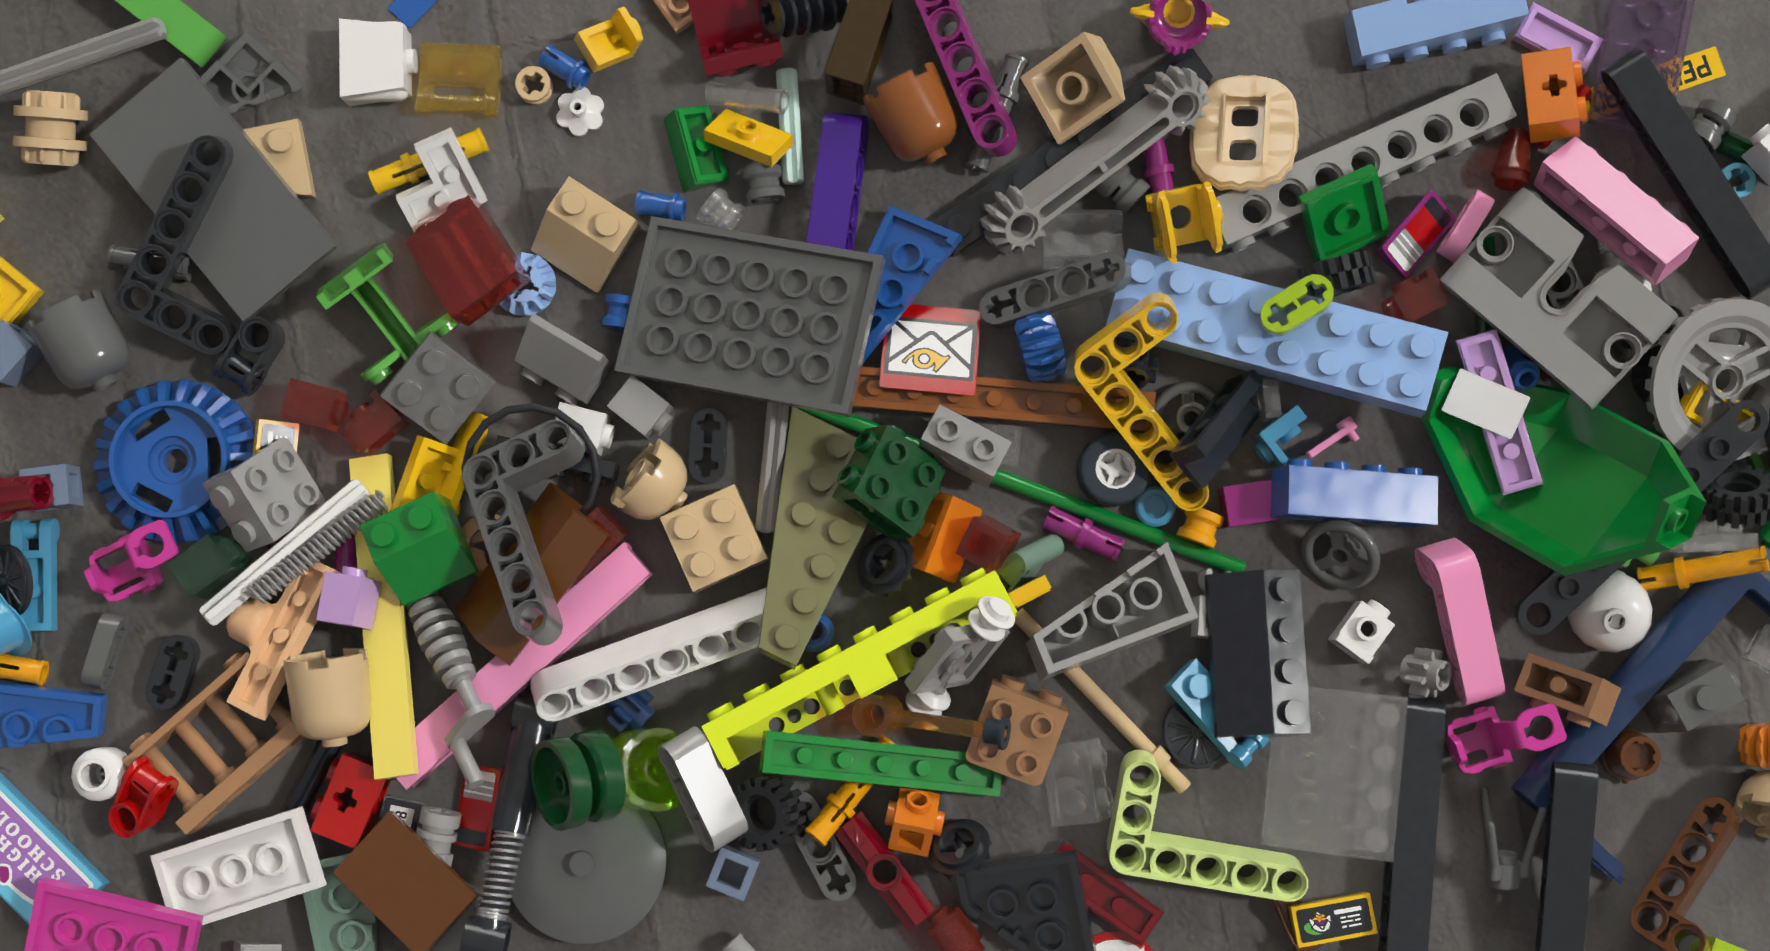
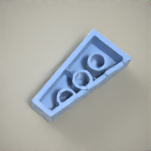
M1389 0L1351 10L1343 24L1353 67L1366 64L1367 69H1376L1390 64V59L1404 57L1406 62L1427 57L1430 51L1443 49L1444 54H1451L1466 49L1467 44L1481 42L1482 46L1499 44L1504 42L1506 36L1529 15L1526 0H1414L1413 3L1409 4L1407 0Z

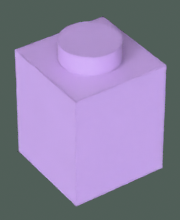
M343 566L342 573L325 571L316 620L372 630L382 582L366 578L368 570Z

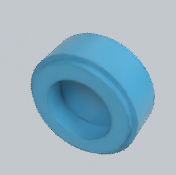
M1161 487L1145 489L1136 498L1134 503V512L1137 519L1141 523L1152 527H1160L1168 523L1174 516L1176 508L1175 502L1164 488Z

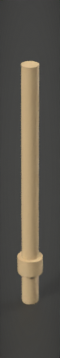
M1023 607L1016 613L1015 623L1029 638L1043 629ZM1080 667L1064 672L1068 679L1137 750L1148 751L1154 756L1160 774L1179 794L1183 793L1191 785V782L1170 761L1171 756L1161 745L1156 747Z

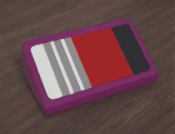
M1430 190L1419 200L1374 254L1405 279L1456 218L1439 196Z

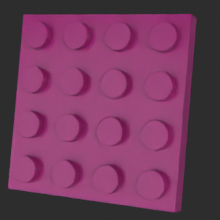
M44 877L37 883L24 951H197L204 916Z

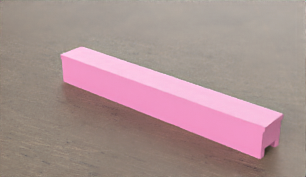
M622 543L568 591L558 603L557 607L562 618L563 629L555 642L542 646L530 640L512 665H507L495 656L476 673L472 684L481 703L492 704L495 716L530 685L532 677L537 672L552 666L654 575L632 551V546L629 543ZM457 691L415 727L419 775L397 778L406 790L411 786L413 788L416 787L453 754L451 748L447 747L444 739L466 712Z

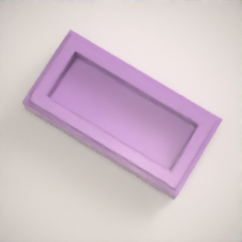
M1533 2L1528 8L1529 15L1521 21L1512 40L1534 52L1571 47L1572 61H1581L1583 76L1587 72L1603 38Z

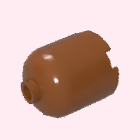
M928 62L922 66L925 73L914 75L912 70H909L876 88L879 93L878 97L874 98L873 95L867 94L862 98L888 148L901 161L913 162L923 159L926 165L933 163L947 155L944 147L953 142L959 132L960 123L957 113L933 62Z

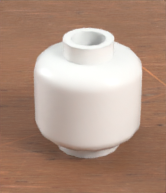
M106 746L87 750L77 758L72 767L71 779L74 788L81 796L92 801L116 798L121 786L122 776L128 768L122 760L128 755L116 747Z

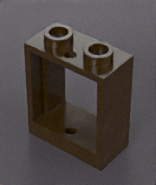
M849 0L825 70L826 93L864 105L862 98L868 94L893 20L894 0Z

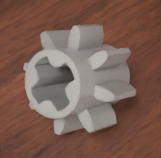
M1416 647L1414 655L1408 654L1405 656L1400 667V678L1404 684L1410 685L1409 694L1436 698L1437 690L1444 691L1451 681L1452 669L1448 661L1441 660L1443 651Z

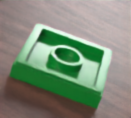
M1372 164L1298 196L1314 262L1351 253L1390 235L1378 171Z

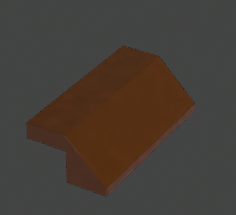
M550 482L525 516L556 604L558 605L610 534L580 512L583 508L581 504ZM518 542L509 547L507 556L515 552ZM490 561L454 611L477 642L510 666L515 662L530 640L515 630ZM530 578L523 581L519 593L524 592L529 587ZM543 615L538 616L534 620L532 630L540 627L543 622Z

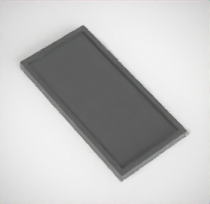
M179 58L89 134L155 215L189 146L196 138L213 135L222 137L230 143L234 154L232 164L187 254L243 322L248 318L255 317L339 247L191 65L183 58ZM213 142L206 144L203 148L202 156L205 162L209 165H214L220 160V149ZM192 178L185 184L184 191L187 198L191 201H197L202 195V186L196 179ZM173 214L170 216L166 223L167 230L172 236L179 237L184 231V222L177 215Z

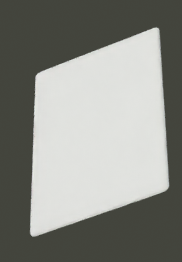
M1460 369L1442 407V411L1512 439L1530 397Z

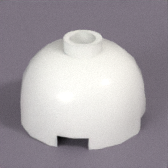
M1617 570L1567 617L1573 632L1586 645L1603 652H1620L1632 648L1645 637L1651 626L1652 605L1648 593L1637 580Z

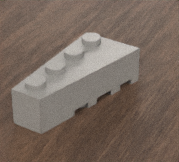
M1168 542L1036 633L1026 642L1040 681L1180 629L1199 618Z

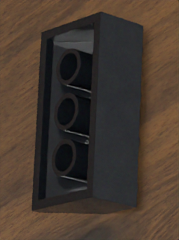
M1262 569L1205 575L1214 738L1288 737L1311 734L1300 570Z

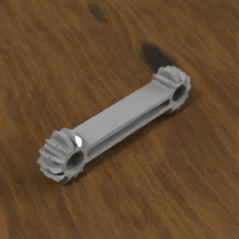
M1169 65L1166 74L1155 72L1156 81L1153 85L1144 84L1149 92L1146 97L1021 190L1016 186L1009 185L1005 195L995 191L996 201L993 204H984L985 210L989 214L979 219L985 228L983 234L990 244H994L1000 252L1005 254L1012 251L1014 254L1021 256L1026 245L1029 248L1036 249L1034 240L1037 237H1047L1042 227L1168 132L1181 136L1185 127L1195 130V120L1198 117H1206L1202 107L1211 102L1208 95L1205 94L1208 89L1205 81L1199 78L1196 72L1184 67L1180 69L1177 66Z

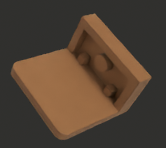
M1002 674L1001 679L992 676L986 690V700L966 750V759L970 763L1026 784L1039 786L1044 780L1069 714L1068 705L1062 702L1063 696L1053 691L1041 688L1039 693L1025 689V682L1015 677ZM1002 717L1010 718L1011 733L1005 750H999L997 745L983 742L982 732L987 718L1001 720Z

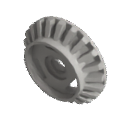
M1740 297L1710 299L1708 304H1697L1690 308V314L1686 317H1678L1672 323L1674 329L1670 334L1661 336L1658 341L1661 348L1657 357L1651 356L1648 364L1653 369L1651 378L1645 379V389L1650 391V400L1646 402L1648 412L1654 415L1655 420L1652 424L1656 431L1662 433L1665 440L1669 441L1673 448L1679 451L1684 448L1710 422L1722 414L1728 406L1736 402V399L1741 401L1744 398V400L1756 401L1769 414V306ZM1724 328L1736 329L1740 333L1739 344L1709 341L1710 333ZM1728 369L1730 372V382L1726 388L1721 390L1723 392H1720L1716 387L1717 375L1722 370ZM1679 379L1684 394L1690 395L1693 387L1699 381L1709 388L1708 392L1704 391L1694 409V413L1703 417L1702 424L1700 425L1691 422L1682 410L1678 396ZM1718 398L1728 400V403H1725L1724 401ZM1747 416L1741 422L1736 420V423L1740 430L1748 432L1751 431V428H1754L1753 425L1756 421H1754L1755 417ZM1764 434L1736 460L1750 456L1765 447L1767 444Z

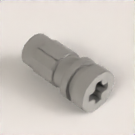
M421 807L419 823L422 826L417 827L416 834L451 867L453 854L450 852L451 844L457 840L458 834L454 830L459 829L462 815L457 811L447 808Z

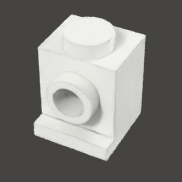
M1370 599L1367 604L1364 601H1355L1328 638V641L1358 663L1369 664L1374 658L1373 655L1395 626L1394 623L1387 619L1391 612L1373 599ZM1365 621L1370 622L1373 626V632L1368 637L1364 636L1361 632V625Z

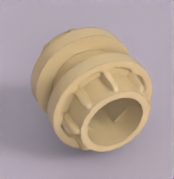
M26 90L22 94V105L13 106L14 116L25 117V136H13V146H21V159L24 163L75 166L79 163V151H87L88 141L76 140V121H88V111L80 110V97L77 94Z

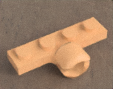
M314 562V567L309 566V571L303 569L304 575L298 574V579L293 578V583H288V587L277 603L272 604L266 601V604H263L257 598L253 599L251 596L227 616L226 628L229 636L248 646L251 650L250 657L226 701L227 703L256 718L266 720L286 682L283 660H289L290 656L298 655L302 652L318 621L316 617L325 571L341 573L322 563Z

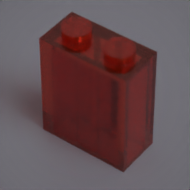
M469 195L453 201L446 208V212L434 221L419 226L415 230L414 235L405 241V244L451 318L466 326L473 324L532 281L486 207Z

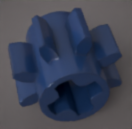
M646 689L608 702L605 706L612 714L606 720L619 733L628 727L635 734L656 712L648 705L655 697Z

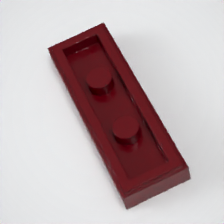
M1063 840L1055 852L1074 850L1075 848ZM1076 849L1088 908L1142 946L1165 912Z

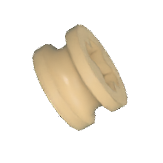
M528 66L518 73L515 87L520 97L526 103L541 105L551 98L553 83L543 68ZM538 77L542 78L540 83L544 87L541 92L534 90L531 94H527L529 89L525 83L528 79L536 81Z

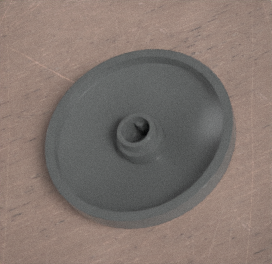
M627 789L621 813L615 818L596 823L587 821L580 827L564 831L554 830L545 821L537 806L530 837H525L524 840L521 839L520 841L524 846L519 847V851L522 853L517 855L520 861H516L515 864L519 868L514 869L517 875L512 878V880H515V883H511V887L514 890L509 891V894L512 895V900L522 916L536 929L552 938L575 944L600 943L616 938L636 926L648 914L661 893L666 878L668 861L667 846L661 826L650 808L638 796Z

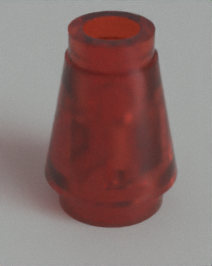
M1512 128L1508 129L1505 133V138L1491 172V175L1495 178L1494 185L1508 191H1518L1521 188H1526L1527 181L1532 179L1530 135L1528 131Z

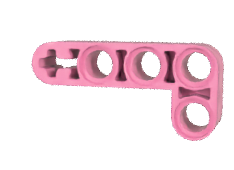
M1455 537L1416 548L1415 561L1423 581L1433 589L1447 658L1452 669L1453 685L1462 705L1467 706L1504 695L1505 684L1481 570L1474 552Z

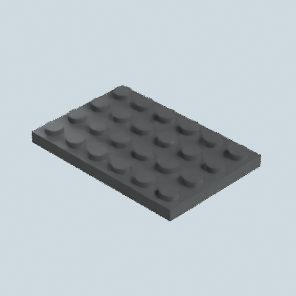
M651 216L614 371L626 376L851 417L886 260L882 255Z

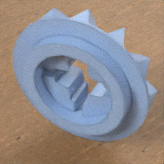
M520 252L519 254L505 257L500 266L495 269L491 286L496 301L506 311L518 316H531L533 313L541 312L551 303L556 292V277L551 266L540 256ZM530 271L529 281L535 288L539 289L538 292L524 289L516 298L518 286L510 277L516 278L517 276L523 278Z

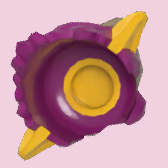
M1150 0L1148 4L1130 9L1131 15L1138 18L1141 23L1148 27L1154 41L1164 46L1165 51L1169 54L1172 53L1174 56L1179 53H1186L1187 49L1193 48V46L1207 38L1209 32L1214 29L1224 28L1230 24L1228 19L1213 12L1211 5L1205 0Z

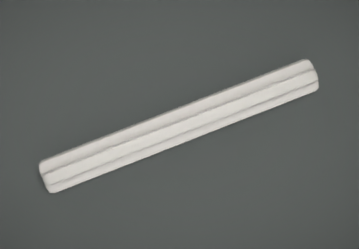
M351 480L205 602L199 609L201 615L211 625H218L251 597L247 590L248 587L254 589L253 583H257L260 586L258 579L265 581L264 575H268L271 578L269 570L275 572V566L281 569L280 562L287 565L285 558L291 560V554L297 557L296 550L302 552L301 546L307 548V542L313 544L312 538L318 540L317 534L323 536L322 530L328 531V526L333 527V522L339 523L338 518L344 519V514L349 515V510L354 511V506L359 507V502H365V498H369V491L359 480Z

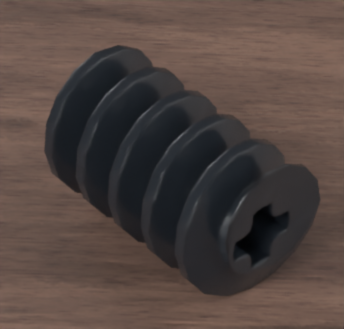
M760 0V22L764 33L772 40L779 39L781 36L787 38L794 36V34L800 36L807 34V32L812 34L820 32V30L824 32L833 30L836 23L842 22L848 4L847 0Z

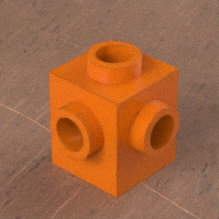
M900 787L897 802L889 800L884 823L885 825L892 826L888 849L928 857L933 835L941 836L945 812L938 811L940 794L922 789Z

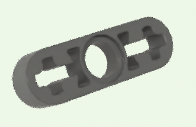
M800 790L802 795L796 799L799 798L801 802L805 801V803L809 801L812 808L808 810L807 814L812 823L822 809L814 795ZM804 823L798 825V826L801 827L802 829L805 828V824H804ZM807 832L803 837L800 835L795 836V841L823 894L832 901H844L851 897L856 889L857 878L836 835L833 834L830 838L832 847L830 852L824 857H815L809 852L808 841L811 836ZM836 855L842 861L834 863L837 873L840 876L845 874L849 876V880L845 883L846 890L841 893L837 888L829 889L827 884L831 882L832 877L828 868L826 867L823 872H819L817 865H824L830 862Z

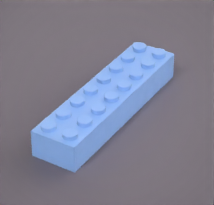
M1128 248L1125 261L1129 263L1131 268V279L1124 289L1115 293L1106 326L1144 297L1160 292L1168 295L1173 300L1178 314V324L1169 336L1155 345L1156 347L1248 372L1255 370L1259 375L1422 418L1425 414L1448 332L1331 302L1330 307L1326 311L1284 336H1273L1262 328L1260 323L1261 309L1266 301L1285 289L1179 261L1171 263L1164 257ZM1309 295L1298 301L1301 306L1310 300H1315L1317 304L1322 303L1321 298ZM1290 306L1284 311H1279L1274 307L1271 309L1272 316L1268 321L1271 324L1278 321L1281 326L1287 324L1286 316L1295 309L1293 306ZM1155 307L1149 311L1147 318L1151 322L1161 323L1168 318L1170 312L1164 307ZM1128 331L1117 335L1118 337L1136 341L1137 338Z

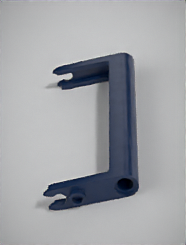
M1725 549L1721 554L1730 553L1733 551ZM1758 572L1694 583L1607 679V681L1621 688L1607 727L1592 722L1590 728H1586L1569 721L1564 727L1566 740L1543 750L1511 786L1512 791L1536 814L1540 807L1547 809L1552 762L1592 764L1743 595L1770 617V581ZM1594 839L1591 864L1610 881L1615 879L1621 884L1624 878L1620 874L1625 867Z

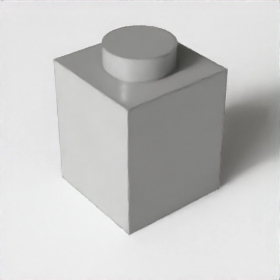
M634 376L629 377L607 405L610 410L647 439H650L653 434L660 436L673 419L669 414L674 408Z

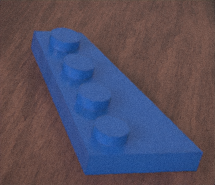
M891 205L889 206L867 252L882 255L886 261L863 363L963 240L961 234Z

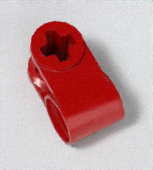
M142 756L136 759L123 774L121 786L109 810V825L114 833L121 838H131L160 823L164 819L165 812L178 788L179 781L173 776L166 777L153 767V761L149 757Z

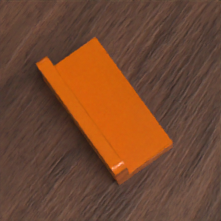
M939 492L931 501L925 513V523L922 529L914 538H906L915 548L913 557L917 564L911 568L931 574L947 582L956 583L981 518L982 509L953 495Z

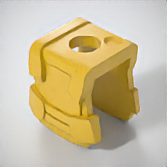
M1210 182L1166 191L1162 190L1145 195L1147 210L1151 212L1155 238H1153L1155 251L1161 250L1163 256L1168 261L1177 263L1176 246L1208 240L1216 253L1222 251L1221 224L1223 223V213ZM1178 205L1185 206L1190 213L1189 222L1182 228L1173 227L1170 213Z

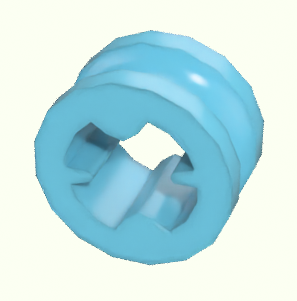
M1737 162L1721 169L1728 180L1732 177L1731 173H1733V178L1737 176L1741 178L1742 184L1737 186L1738 191H1736V186L1733 187L1740 199L1750 194L1755 188V173L1748 165Z

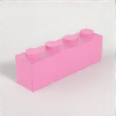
M1576 136L1546 158L1541 164L1533 185L1654 287L1687 261L1699 237L1685 223L1680 222L1660 206L1656 199L1648 196L1632 183L1624 173L1616 170L1599 156L1595 149L1587 146Z

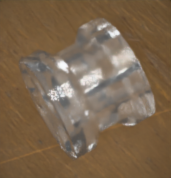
M719 188L704 203L696 218L702 224L709 223L712 227L733 230L745 214L746 208L740 203H733L728 199V193Z

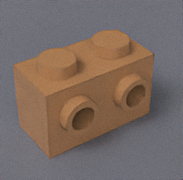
M1528 653L1514 691L1530 698L1529 706L1532 708L1548 703L1554 704L1557 709L1568 712L1566 720L1590 728L1592 722L1607 727L1621 688L1598 676Z

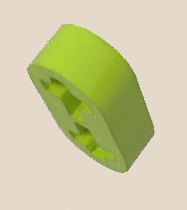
M1311 274L1266 301L1261 309L1260 323L1262 328L1273 336H1284L1317 317L1330 307L1333 300L1334 289L1331 282L1324 276ZM1312 285L1315 290L1322 287L1325 290L1321 297L1322 303L1317 304L1315 300H1310L1301 306L1298 302L1307 295V286ZM1290 306H1293L1295 309L1286 316L1287 324L1281 326L1278 321L1272 324L1268 321L1272 316L1271 309L1274 307L1279 311H1284Z

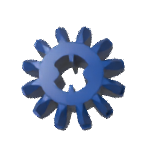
M1046 312L1025 316L1026 318L1016 320L1014 326L1016 343L1028 379L1033 383L1041 380L1045 382L1055 379L1056 376L1063 375L1067 362L1055 319Z

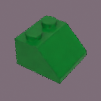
M435 491L360 525L374 564L404 606L410 605L479 572L450 499Z

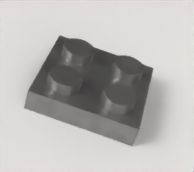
M430 331L380 393V397L446 445L493 387L496 380Z

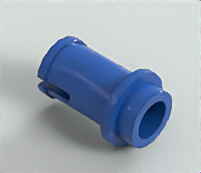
M553 45L547 46L546 51L550 54L547 55L543 52L538 66L564 80L569 89H583L592 74V70L587 67V62L584 60L577 61L556 49Z
M644 190L637 192L634 206L635 215L684 221L687 199L681 198L679 193H673V196Z
M1515 346L1504 348L1503 352L1514 388L1520 390L1533 388L1540 376L1538 365L1532 360H1528Z

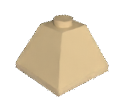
M1087 32L1078 35L1020 77L1057 144L1060 145L1125 101L1121 72L1102 37Z

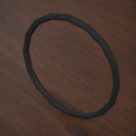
M536 403L506 406L481 422L467 441L461 467L462 471L465 463L473 455L475 444L486 429L509 414L535 411L555 416L567 423L582 437L590 455L593 477L588 498L580 510L584 515L588 512L595 502L601 474L597 449L582 425L559 409ZM465 487V492H466V495H467V497H468V499H469V496H468V493H467V490H466V487Z

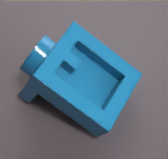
M1298 405L1289 408L1252 436L1257 443L1254 446V450L1266 465L1272 463L1275 468H1278L1287 463L1288 458L1276 441L1279 440L1283 445L1302 431L1298 424L1304 421L1307 416Z

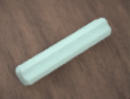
M781 68L776 71L779 129L793 135V146L781 157L782 180L785 185H799L804 182L798 75L797 70L794 68Z

